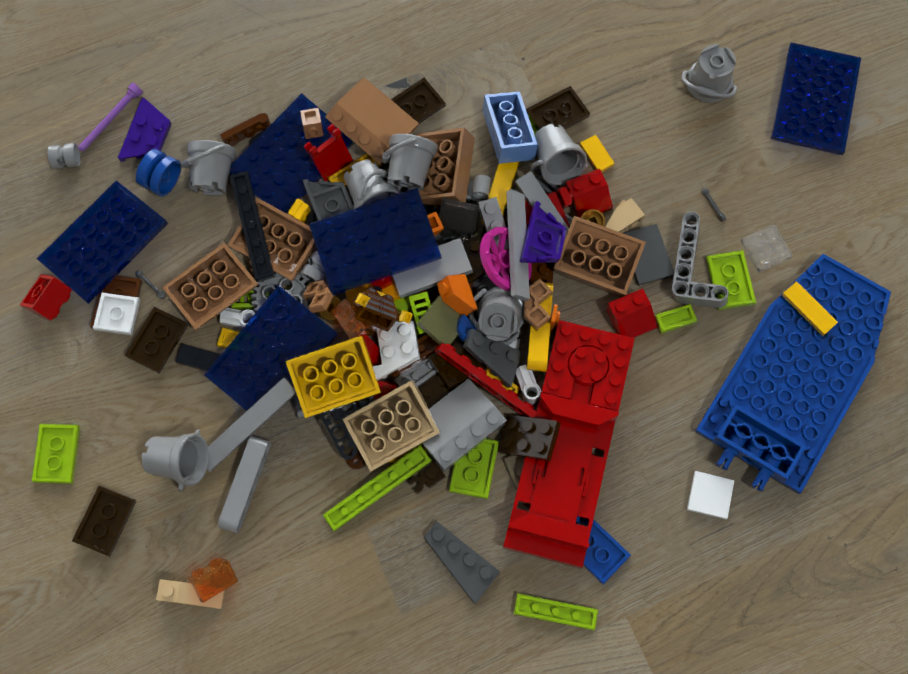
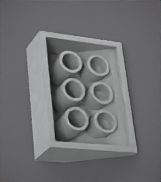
M468 378L429 409L440 433L421 443V445L444 473L504 426L507 420Z

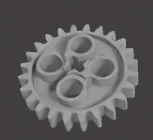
M276 273L274 278L257 282L258 287L253 289V292L256 294H251V299L255 301L251 303L252 307H256L254 308V313H259L258 319L264 318V325L271 322V328L277 324L279 330H281L282 325L289 329V324L296 327V321L303 323L302 316L308 318L306 311H310L308 308L312 300L305 301L302 297L308 285H306V279L300 281V274L293 281ZM275 285L278 286L282 298L286 299V306L291 313H287L283 301L279 299V293L274 287ZM284 285H290L292 288L290 290H284L282 287ZM267 292H272L275 294L271 298L265 296ZM292 301H298L300 305L295 307L292 306L290 303ZM279 308L282 310V313L275 314L273 310Z

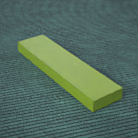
M518 593L514 609V615L589 630H595L598 609Z

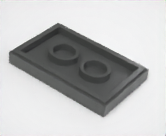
M657 224L623 233L646 242L634 273L638 286L674 277V270Z

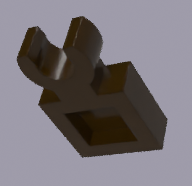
M433 460L418 471L421 477L412 478L409 484L411 486L414 483H418L420 486L415 490V493L419 494L426 484L430 489L446 476Z

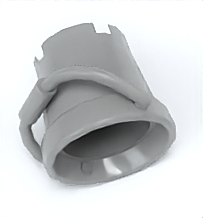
M718 44L710 45L703 49L698 61L692 65L689 71H683L681 76L682 82L687 86L694 98L702 102L714 103L724 98L733 97L736 94L737 86L733 83V71L736 64L734 53L726 46L724 49L719 47Z
M549 124L536 132L535 136L538 144L536 155L538 161L531 164L529 168L532 172H541L542 178L547 183L552 185L566 184V181L580 176L584 169L588 167L586 153L578 144L573 142L561 125L554 127L553 124Z
M391 135L389 137V149L382 154L383 163H389L387 183L397 188H402V186L408 187L407 190L411 191L423 190L432 158L437 153V144L416 135Z
M212 140L189 142L187 145L189 158L180 163L181 168L189 166V190L198 193V189L203 191V195L221 196L223 192L226 194L231 163L235 160L236 156L235 148Z
M370 160L360 161L351 166L353 171L349 174L347 171L345 172L344 181L353 199V208L356 214L387 201H390L393 209L399 204L401 188L387 183L388 171L379 169L375 161L374 164Z
M494 287L488 291L483 288L474 296L475 303L480 298L477 307L479 322L475 320L473 313L469 314V319L474 324L476 330L485 334L487 338L495 341L508 339L502 343L509 345L522 334L520 328L525 322L523 318L524 301L511 297V291L503 290L500 287Z
M200 430L182 436H154L146 442L145 446L148 447L147 453H142V465L146 473L175 480L179 484V492L184 491L185 485L193 486L198 484L204 477L209 462V450L205 439L200 435Z

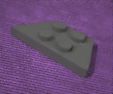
M306 179L303 180L321 228L356 214L343 182L329 183L328 181H320L319 183L309 182Z

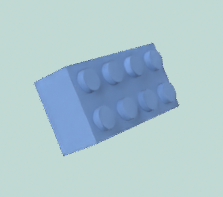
M520 91L484 95L482 111L499 164L535 160L538 144Z

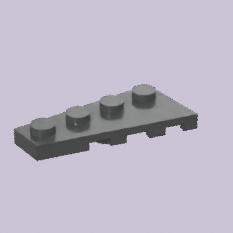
M436 521L424 538L473 603L476 604L500 571Z

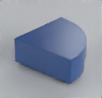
M464 314L459 317L457 322V333L462 342H465L468 330L471 328L476 330L474 324Z

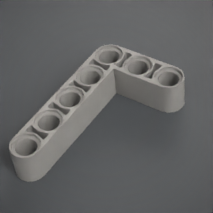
M687 212L683 216L672 285L673 299L677 303L722 308L728 302V290L725 286L692 282L700 230V217L696 212ZM694 221L695 224L689 225L687 222ZM692 238L693 241L686 242L685 239ZM689 255L690 258L683 259L682 256ZM686 272L688 275L681 277L679 274ZM681 289L686 291L684 294L676 293L678 290ZM697 292H703L705 295L702 297H698L695 294ZM722 294L724 298L717 299L715 295Z

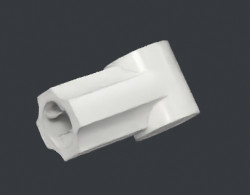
M227 308L220 313V323L223 325L244 328L249 332H254L260 327V320L252 310L242 311ZM253 318L251 323L246 324L248 319Z
M526 364L519 366L515 375L523 395V401L535 405L539 402L541 389L537 385L533 371L527 370ZM532 391L536 393V396L529 397L527 393Z

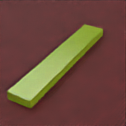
M419 445L323 514L324 518L335 532L428 465L432 460L421 445Z

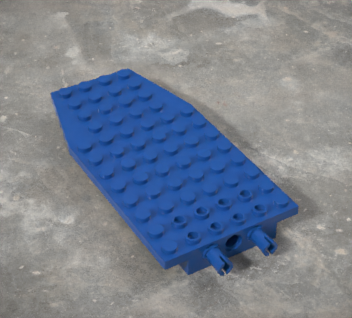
M822 254L794 283L797 281L838 323L822 336L781 294L768 307L695 430L696 433L724 449L718 462H716V465L720 467L725 461L721 469L728 470L735 456L758 469L759 473L751 486L754 489L758 486L756 490L761 492L771 477L794 492L802 493L874 364V356L878 348V340L882 331L883 319L887 311L891 291L825 254Z

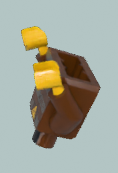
M379 286L368 288L365 293H359L352 300V304L356 307L358 306L355 315L356 320L387 332L395 322L410 324L413 316L412 313L402 310L400 313L394 304L393 297L383 293L382 288Z

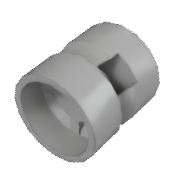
M70 143L64 144L63 147L61 145L49 146L48 160L51 168L62 169L65 165L68 168L79 167L81 157L78 145Z
M313 251L308 258L309 264H304L299 274L309 283L324 280V274L329 273L334 263L322 253Z

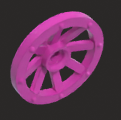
M496 227L488 231L481 240V262L488 277L495 285L503 290L511 291V281L508 273L510 274L509 248L504 250L506 238L509 240L508 228ZM494 236H499L498 248ZM528 263L529 280L532 272L531 263Z

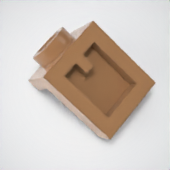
M319 108L300 111L305 138L310 139L323 136Z

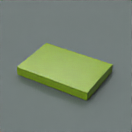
M743 250L706 256L711 284L725 286L728 290V302L724 307L717 308L718 311L756 304ZM722 294L715 295L717 299L724 298Z
M39 424L32 475L33 483L73 484L80 433L79 425Z
M486 439L454 464L449 492L488 500L499 441Z

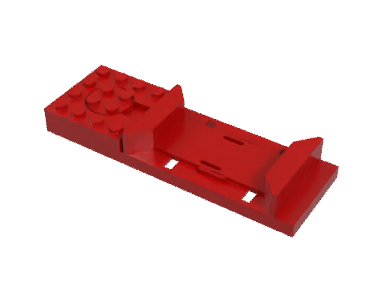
M559 320L535 418L555 420L561 423L551 461L525 458L503 549L582 569L586 551L589 548L588 541L615 421L619 415L618 411L635 338ZM592 449L604 450L603 457L591 455ZM518 501L531 504L529 511L518 509ZM577 516L589 519L587 526L576 524Z

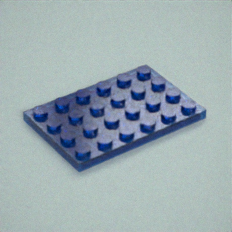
M791 42L788 48L771 139L843 155L847 143L861 57Z
M302 93L231 165L229 173L234 175L248 171L255 196L286 214L296 199L301 200L307 193L303 180L318 182L322 178L312 158L305 150L304 145L310 141L313 147L316 146L318 148L332 137L327 130V127L332 123L325 118L327 114L319 108L323 136L310 139L305 138L300 111L319 107ZM341 131L342 138L347 149H349L355 142Z
M116 180L37 260L89 304L169 223Z
M418 188L309 224L330 291L333 295L442 259Z
M278 285L204 376L248 411L283 378H286L294 387L285 361L328 347L338 333Z

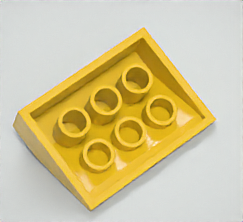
M363 335L285 361L305 418L381 393Z

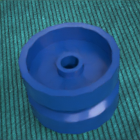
M158 149L150 150L143 157L137 168L136 183L145 189H150L152 193L164 197L172 191L180 177V161L167 156Z

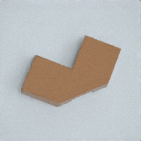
M538 279L529 287L530 299L524 301L523 318L536 331L551 320V316L540 304L549 298L553 292L541 279Z
M324 280L309 283L302 297L305 301L312 300L308 309L315 313L327 310L333 294Z

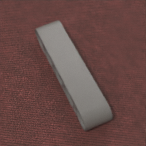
M250 436L220 515L218 528L236 534L239 533L269 453L271 441Z

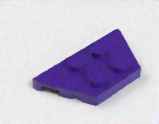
M143 97L119 153V161L123 162L126 161L125 159L136 157V159L143 158L153 149L161 151L171 127V121Z
M538 201L532 207L520 257L521 263L558 262L561 258L567 229L550 212L546 214L539 207L541 203Z

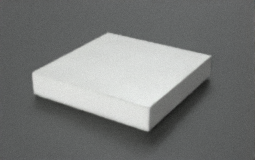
M102 293L93 329L95 331L132 336L140 298Z
M695 471L687 510L727 520L734 480Z

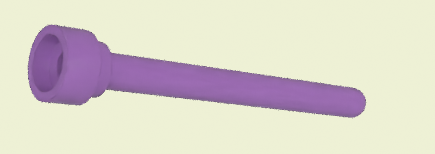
M132 82L128 86L127 94L78 146L80 151H85L132 99L139 98L142 95L143 91L135 83Z

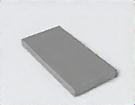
M461 238L389 263L400 298L437 286V283L446 276L473 273Z

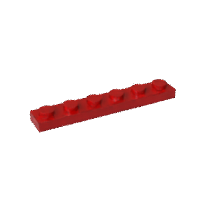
M448 343L438 345L434 351L436 354L522 417L534 418L537 412L533 410L534 407L530 403L521 401L517 398L518 395L514 391L506 390L502 387L503 384L499 380L491 379L486 375L487 372L483 368L472 365L471 360L464 355L460 356L456 353V349Z

